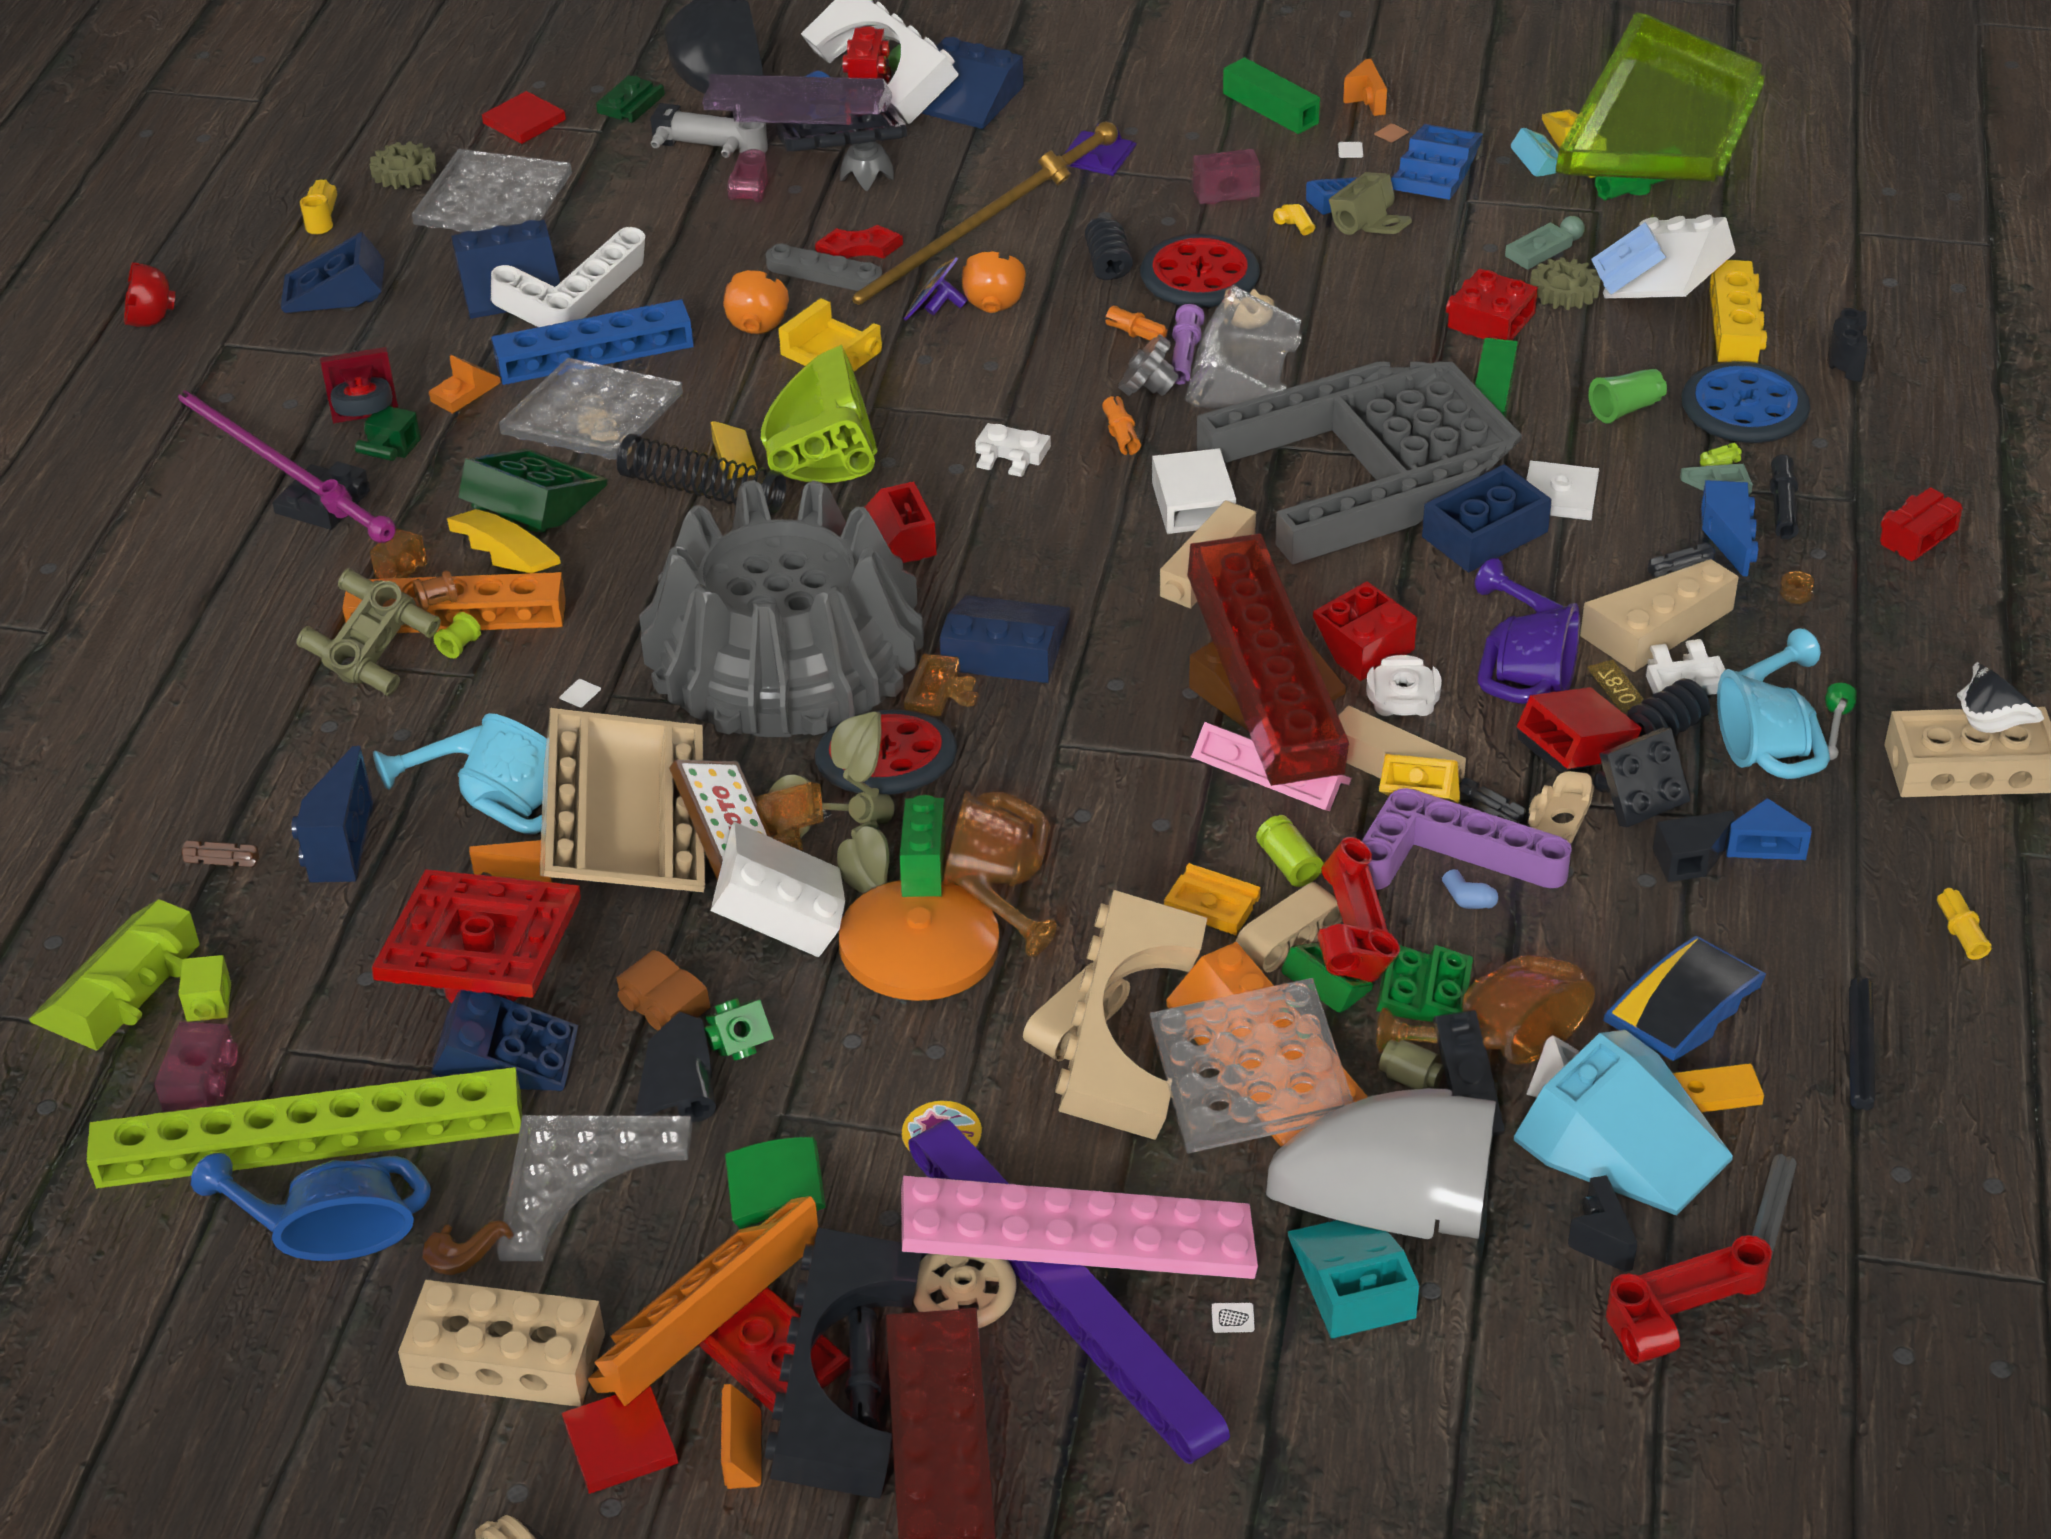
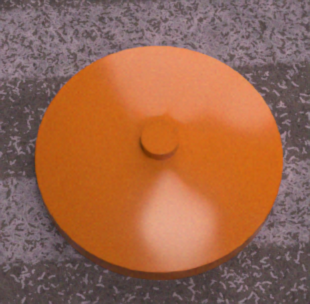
M901 880L871 889L849 906L841 920L839 929V951L844 966L849 973L862 985L877 993L904 1000L941 999L969 989L983 979L991 970L999 950L998 923L989 906L969 890L944 881L942 882V896L902 897Z

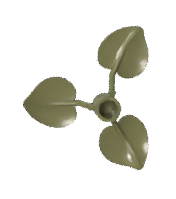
M869 712L848 718L841 722L833 733L831 757L835 766L845 769L843 773L844 779L864 791L853 797L849 804L811 802L813 794L812 784L801 775H786L777 780L769 790L766 802L768 808L767 815L773 829L779 836L785 839H798L807 833L812 823L811 809L849 811L850 816L855 821L863 823L852 829V839L843 841L838 848L837 854L838 868H840L842 878L849 886L862 893L886 884L889 867L888 843L884 834L876 828L878 824H886L891 820L894 814V803L889 795L881 794L878 788H871L863 783L874 773L878 762L881 742L880 712Z

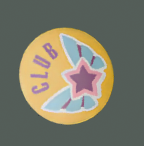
M952 1101L929 1102L916 1108L905 1119L902 1126V1139L909 1150V1139L948 1119L976 1147L982 1134L980 1120L971 1109L960 1103Z

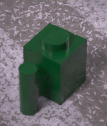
M388 406L377 413H373L364 423V432L367 435L368 442L358 440L355 445V452L389 461H394L396 457L405 458L421 440L416 412Z

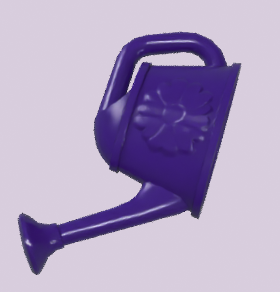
M1497 558L1489 559L1481 566L1475 579L1477 592L1481 595H1488L1495 590L1504 591L1532 607L1536 613L1521 617L1510 616L1490 632L1486 638L1477 675L1478 685L1482 691L1491 696L1518 704H1526L1530 695L1569 690L1574 675L1579 645L1580 613L1578 604L1571 603L1564 607L1510 580L1504 574L1502 561ZM1496 660L1497 679L1499 681L1508 680L1519 684L1531 686V688L1518 689L1494 681L1492 679Z

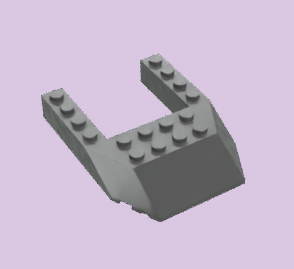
M1375 362L1197 416V449L1201 451L1220 448L1224 463L1333 430L1376 479V481L1277 511L1276 546L1291 564L1417 525L1423 520L1425 503L1484 475L1522 439L1519 431L1453 362H1410V367H1390V362Z

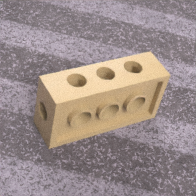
M2037 707L2044 717L2040 722L2020 724L1995 733H1985L1973 728L1963 709L1892 711L1885 748L1900 796L1926 797L2051 793V721L2046 708Z
M425 1280L398 1354L407 1385L580 1407L583 1404L589 1385L587 1378L593 1373L594 1362L598 1358L605 1330L600 1304L596 1300Z

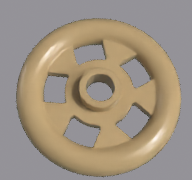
M928 1254L920 1261L913 1302L925 1319L939 1327L955 1331L979 1329L995 1322L1009 1309L1016 1293V1276L1011 1264L1005 1259ZM969 1260H976L985 1265L979 1271L977 1268L967 1266L966 1264ZM946 1263L952 1267L943 1277H939L934 1273ZM963 1280L969 1281V1283L965 1285H960L957 1282ZM986 1281L999 1282L997 1294L984 1293ZM941 1289L947 1300L936 1304L929 1294ZM974 1302L978 1304L979 1310L959 1312L958 1305H969Z

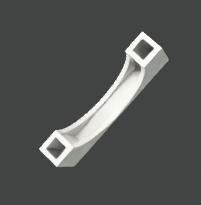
M834 0L801 35L812 50L830 64L836 57L847 50V41L852 39L855 28L871 26L875 29H884L885 39L901 44V57L893 78L880 95L889 108H893L906 123L910 124L959 75L952 66L955 61L944 49L939 52L936 45L929 38L921 39V35L911 25L905 27V23L895 13L890 16L888 10L880 2L874 4L873 0Z

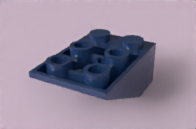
M459 990L447 1011L431 1074L444 1077L516 1067L520 1089L562 1091L566 1083L578 1025L492 993Z

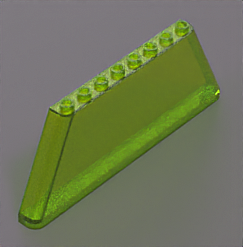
M1636 12L1559 149L1556 173L1571 176L1715 182L1718 176H1724L1732 152L1735 151L1743 128L1746 127L1748 117L1751 116L1753 106L1756 105L1759 93L1761 94L1765 81V76L1760 75L1763 64L1652 16Z

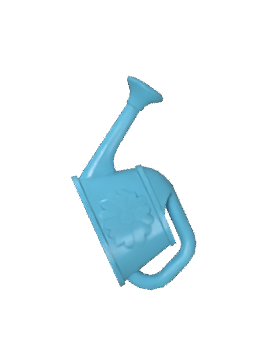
M1801 628L1793 630L1788 636L1787 647L1783 651L1740 672L1727 669L1721 674L1717 690L1720 730L1726 749L1737 766L1744 768L1758 763L1766 772L1784 779L1804 777L1818 773L1827 767L1830 761L1829 750L1816 716L1817 713L1811 704L1792 688L1784 689L1763 682L1764 678L1770 673L1790 662H1796L1804 667H1811L1819 661L1821 654L1820 645L1816 637L1808 630ZM1811 748L1814 753V758L1794 764L1782 763L1776 760L1792 756H1808Z
M488 713L483 717L481 726L471 728L401 756H387L379 751H373L376 770L383 785L388 790L393 787L395 778L404 772L406 768L452 753L469 755L463 769H460L458 773L460 791L467 802L473 808L514 831L523 834H537L541 832L542 815L534 819L525 818L529 817L532 811L540 806L543 801V775L547 738L517 721L498 714Z

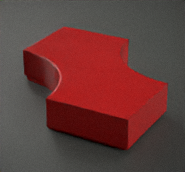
M875 225L861 231H845L836 228L815 243V250L828 255L843 256L846 259L864 255L884 259L903 245V235L880 225Z

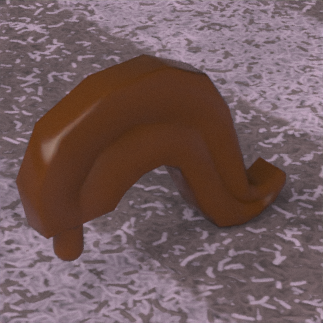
M491 1221L469 1240L459 1244L450 1235L452 1231L451 1225L446 1224L440 1233L433 1232L424 1243L422 1258L436 1273L445 1275L458 1274L467 1271L476 1264L499 1238L506 1236L508 1239H511L514 1236V1232L505 1221Z

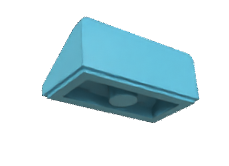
M1521 128L1511 143L1512 150L1534 176H1545L1569 169V164L1549 140L1540 133L1527 128Z

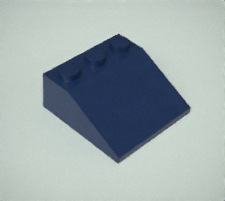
M945 37L936 47L939 52L944 49L954 59L955 62L952 66L959 75L921 113L984 129L1024 87L1023 56L1013 54L1008 50L985 47L983 44L960 41L955 37Z
M528 220L521 224L499 225L487 230L465 231L451 236L456 266L470 319L507 312L494 305L491 301V272L497 266L509 265L553 287L560 283L545 220Z
M965 595L948 613L940 635L941 668L945 671L1049 683L1070 616V608Z

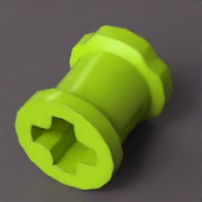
M459 612L453 617V623L449 627L440 629L434 634V643L443 655L452 659L457 658L469 641H476L481 636V627L473 616L465 612Z

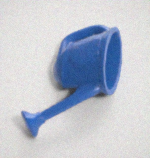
M213 1153L204 1157L196 1165L191 1175L193 1191L201 1196H210L218 1192L223 1193L273 1232L272 1241L276 1248L295 1258L312 1261H335L357 1258L384 1250L397 1243L413 1227L414 1218L412 1214L424 1207L429 1201L431 1194L430 1184L422 1172L408 1159L399 1156H384L356 1161L332 1160L312 1167L295 1177L291 1182L290 1194L284 1205L266 1203L233 1181L231 1177L233 1164L231 1159L223 1153ZM389 1173L401 1175L413 1189L412 1195L401 1200L390 1181Z

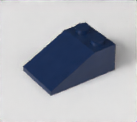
M363 232L358 233L285 275L281 301L282 311L289 313L356 307L365 301H373L382 292L384 258Z
M352 746L302 799L298 816H293L292 835L294 839H299V862L301 867H306L310 883L356 882L373 805V797L361 746Z

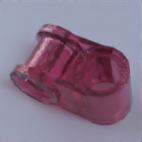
M749 149L739 155L728 180V197L730 200H736L738 197L754 199L755 202L762 201L764 190L768 184L764 152L757 149Z

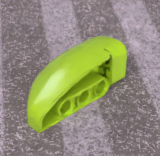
M842 345L818 355L784 387L766 414L761 429V441L766 449L768 465L771 470L781 472L785 477L805 482L834 483L861 477L871 472L874 467V454L878 451L853 368Z

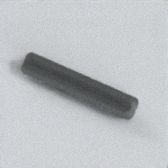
M1777 1154L1773 1157L1752 1236H1757L1769 1244L1772 1255L1797 1164L1792 1156L1786 1157L1783 1154Z

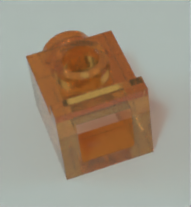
M396 529L392 540L387 543H378L370 552L376 579L407 578L415 571L418 565L425 566L428 563L422 535Z

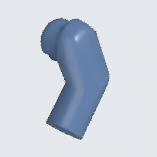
M1456 869L1449 870L1442 877V882L1451 896L1462 908L1489 909L1498 902V893L1494 888L1485 883L1466 882L1461 873Z

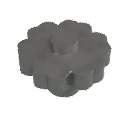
M1159 334L1143 350L1139 349L1128 363L1129 368L1124 373L1118 388L1130 396L1143 385L1153 394L1157 392L1161 396L1165 395L1178 378V374L1173 371L1174 367L1164 360L1165 353L1171 346L1170 342Z

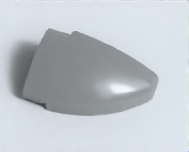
M1426 1088L1370 1096L1345 1105L1320 1117L1276 1151L1268 1169L1266 1196L1304 1211L1382 1231L1430 1239L1433 1237L1435 1219L1440 1220L1439 1233L1479 1239L1496 1101L1452 1096V1091L1448 1089Z

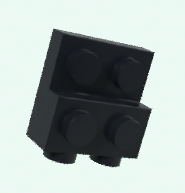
M338 461L330 469L310 464L305 469L323 482L335 479L339 484L344 485L351 495L352 501L356 504L370 491L365 469ZM294 480L272 502L275 514L332 530L343 519L329 513L321 502V497L297 480Z

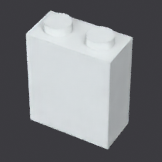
M1220 448L1152 456V484L1167 534L1197 531L1225 500L1236 504V497Z

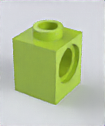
M224 955L183 959L179 997L187 1022L228 1018L231 980Z

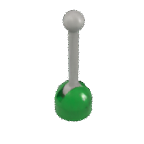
M1846 683L1831 684L1826 691V707L1830 712H1834L1827 746L1830 760L1837 758L1839 753L1836 743L1841 716L1851 712L1856 703L1857 692L1854 687Z

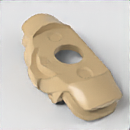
M1568 771L1561 773L1556 778L1553 786L1544 785L1542 792L1535 796L1530 804L1529 826L1560 836L1571 844L1592 801L1594 785L1592 784L1591 776L1587 773ZM1559 813H1570L1574 816L1573 820L1568 823H1556L1552 820Z

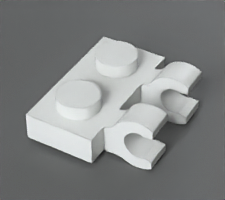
M987 423L976 440V453L981 454L977 468L991 470L997 457L1013 460L1008 474L1022 477L1029 463L1040 465L1051 447V436L1039 434L1031 430L1024 431L1009 428L1002 424Z
M1701 639L1686 641L1689 654L1683 655L1684 661L1672 662L1666 644L1652 645L1650 650L1654 659H1648L1646 678L1653 694L1662 691L1666 686L1672 685L1675 681L1682 678L1691 679L1698 683L1706 695L1717 694L1720 676L1725 670L1719 656L1708 657Z

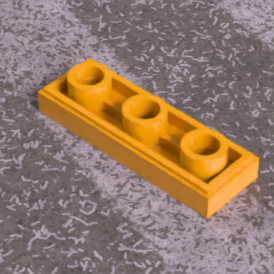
M1751 1063L1673 1073L1700 1112L1763 1104L1764 1093Z

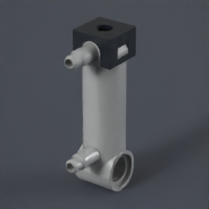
M660 103L650 118L653 136L651 146L653 148H659L660 145L674 146L676 141L723 147L721 154L725 158L733 154L735 149H739L742 155L749 157L760 156L768 150L766 121L758 115H747L735 119L681 112L680 105Z

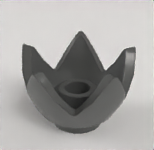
M876 141L853 144L847 150L842 160L840 181L846 180L848 175L853 172L862 188L868 191L879 170L888 179L894 180L893 166L888 153Z

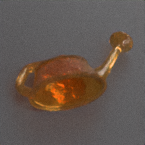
M965 790L942 885L958 884L1017 928L1025 939L1026 954L1029 957H1034L1043 952L1053 940L1057 930L1056 921L1048 919L1036 922L1026 918L995 893L990 884H1009V886H1015L1030 880L1038 872L1043 862L1049 834V821L1039 809L1008 793L993 791L983 793L976 798L971 795V792ZM997 807H1002L1024 818V821ZM1029 823L1034 825L1032 839L1028 834Z
M1524 955L1508 961L1490 974L1482 976L1473 982L1466 990L1462 999L1463 1012L1476 1010L1485 1049H1500L1503 1057L1510 1063L1526 1064L1540 1059L1546 1040L1552 1035L1562 1041H1566L1576 1031L1593 1005L1595 989L1587 980L1584 971L1573 963L1538 955ZM1388 1008L1381 1010L1376 1029V1045L1379 1053H1383L1390 1040L1397 1042L1410 1040L1438 1043L1434 1027L1409 1026L1407 1023L1395 1019Z

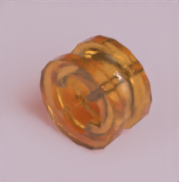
M1792 571L1782 577L1780 594L1786 601L1802 604L1812 599L1814 579L1811 575L1802 571Z

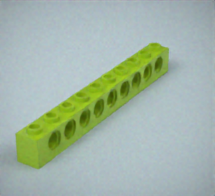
M516 1067L96 1121L89 1124L86 1162L97 1189L188 1177L192 1175L194 1168L200 1160L213 1153L227 1155L231 1159L233 1164L232 1171L523 1133L521 1091Z

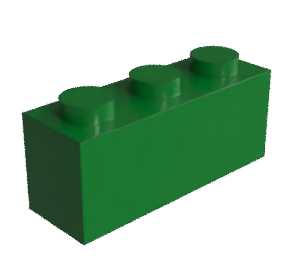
M930 795L905 798L900 847L902 897L942 896L946 840L944 798H934Z

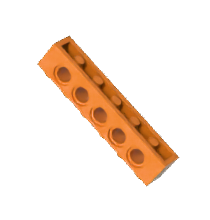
M562 573L452 576L458 596L457 602L452 603L450 600L430 605L428 610H426L440 617L441 623L437 632L440 629L449 627L453 623V617L459 612H465L473 616L478 621L481 630L563 627L566 597ZM436 577L369 580L373 582L382 580L396 583L401 591L413 597L416 606L420 607L415 595L413 580L419 579L422 582ZM345 592L342 607L345 622L348 621L362 601L348 592ZM396 599L387 600L382 607L391 606ZM404 624L397 633H416L419 631Z

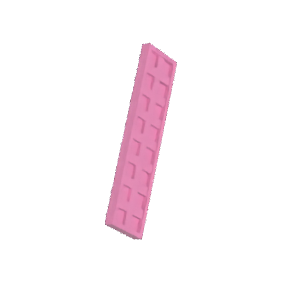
M903 1176L901 1187L902 1252L1255 1279L1258 1263L1250 1204Z

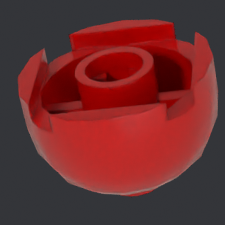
M132 262L128 276V292H126L124 325L137 327L156 325L163 320L167 309L173 310L175 291L169 290L168 279L162 271L153 266Z

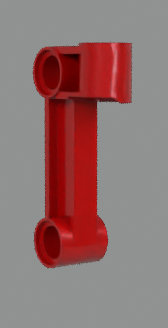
M1346 837L1342 839L1321 867L1324 878L1333 887L1343 924L1319 929L1317 937L1326 970L1330 974L1374 982L1378 980L1398 956L1400 946L1394 936L1388 932L1368 866L1372 860V853L1366 844L1359 839Z
M1741 1236L1733 1242L1732 1246L1639 1276L1628 1273L1614 1278L1610 1287L1606 1319L1620 1340L1628 1359L1633 1364H1639L1675 1352L1680 1347L1679 1333L1670 1315L1737 1293L1752 1295L1762 1291L1766 1285L1772 1250L1765 1240L1757 1236Z

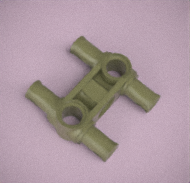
M347 568L339 578L338 587L362 600L335 639L332 640L312 629V627L306 626L298 635L296 644L298 647L304 648L322 658L324 666L336 672L341 680L355 684L365 682L384 693V695L391 696L400 683V677L375 663L402 625L406 624L426 637L431 638L439 629L441 619L416 606L413 597L402 592L396 583L382 580L373 582L356 573L353 569ZM396 599L391 606L382 607L387 600ZM355 657L352 663L341 665L346 658Z

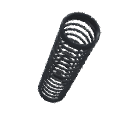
M633 433L627 435L622 440L616 456L617 470L622 476L632 479L638 478L640 481L647 480L648 483H657L659 486L666 485L667 488H676L678 491L685 490L689 494L695 493L700 497L705 495L706 498H715L719 502L724 500L725 503H734L735 506L737 497L734 499L733 489L737 481L739 468L741 466L745 468L741 485L747 482L748 472L751 468L755 471L753 480L756 482L760 471H763L764 479L761 486L766 502L770 486L774 480L773 491L767 502V506H769L775 494V498L768 509L770 515L775 514L780 509L786 493V479L781 472L771 470L767 473L765 468L762 467L757 470L754 465L747 468L746 463L742 462L737 465L735 460L727 462V459L724 457L718 460L716 455L708 458L705 452L699 455L696 450L689 452L686 447L679 450L677 445L670 447L667 442L660 445L656 439L650 442L649 438H642L640 435ZM635 439L636 450L633 464L628 470V449L631 442ZM645 440L648 441V443H649V445H648V447H647V449H646V452H645V443H644ZM657 443L658 449L653 460V470L647 476L646 467L651 458L652 445ZM665 445L668 451L664 457L662 473L657 478L656 469L660 462L661 448ZM676 448L677 454L673 462L672 475L666 481L665 472L670 463L671 450ZM684 450L687 456L683 463L682 477L676 484L675 474L679 467L680 454ZM692 453H695L697 459L693 465L691 480L686 486L685 476L689 468L690 456ZM705 456L706 462L702 470L701 482L695 489L694 480L699 469L700 458ZM714 458L716 464L712 472L711 484L705 491L704 481L708 474L709 462ZM723 460L725 461V468L721 478V486L715 493L714 483L718 475L719 464ZM733 463L735 464V470L730 490L724 496V485L727 480L729 466ZM643 472L645 478L640 477ZM662 477H663L664 483L659 482V480H660ZM671 480H673V486L668 484ZM681 482H682L683 488L678 487V485H679ZM691 484L693 489L692 491L687 489ZM700 488H702V492H703V493H699V492H697V491H698ZM710 490H711V492H712V496L707 495V493H708ZM721 492L722 498L716 497ZM730 494L732 501L726 500Z

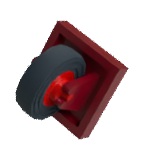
M387 347L320 358L333 424L368 418L373 413H377L388 406L398 408Z

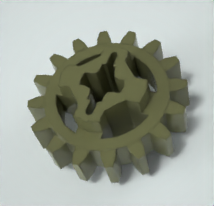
M409 141L406 145H401L400 142H396V144L384 146L385 151H375L376 156L370 157L371 163L369 165L372 178L375 179V183L382 182L385 188L390 185L394 186V189H398L400 185H405L406 188L416 184L422 185V179L430 180V174L436 173L435 154L432 153L430 147L424 148L422 143L414 145L412 141Z
M1560 258L1557 261L1548 259L1547 265L1539 263L1537 269H1532L1530 285L1538 287L1537 299L1541 298L1542 305L1553 304V309L1558 308L1559 305L1564 306L1566 310H1570V307L1574 306L1581 309L1583 302L1591 305L1593 298H1598L1601 278L1597 276L1596 269H1589V263L1577 264V259H1573L1571 262H1566L1565 258Z

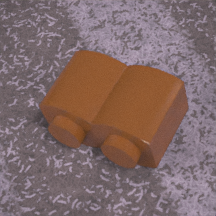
M656 950L649 952L616 977L619 987L618 998L623 1006L629 1011L636 1010L640 1014L645 1015L648 1023L658 1031L679 1012L698 1018L711 1008L706 986L693 974L679 969L671 959Z

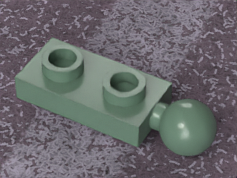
M1577 216L1564 218L1560 228L1550 222L1506 245L1505 257L1528 270L1570 248L1572 242L1580 239L1584 234V222Z

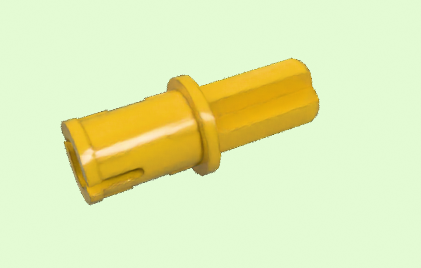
M1952 888L1944 889L1943 893L1937 896V902L1948 920L1947 927L1949 932L1957 936L1969 959L1977 960L1985 957L1991 951L1992 945L1979 926L1980 919L1978 914L1970 911L1958 890H1953Z

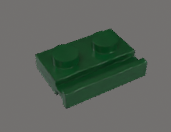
M628 75L596 102L597 113L620 120L626 117L630 123H633L665 95L664 85L659 84L656 87L653 86L651 81Z

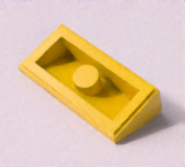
M712 421V438L718 459L724 457L727 459V462L735 460L737 465L743 462L746 463L747 468L751 465L756 466L746 431ZM723 460L720 462L722 472L725 468V461ZM733 463L729 466L727 479H732L735 470V464ZM744 466L739 468L737 478L743 477L745 473ZM753 468L749 470L748 476L755 475Z
M1385 754L1379 792L1390 796L1395 790L1409 788L1459 804L1458 762L1447 759Z

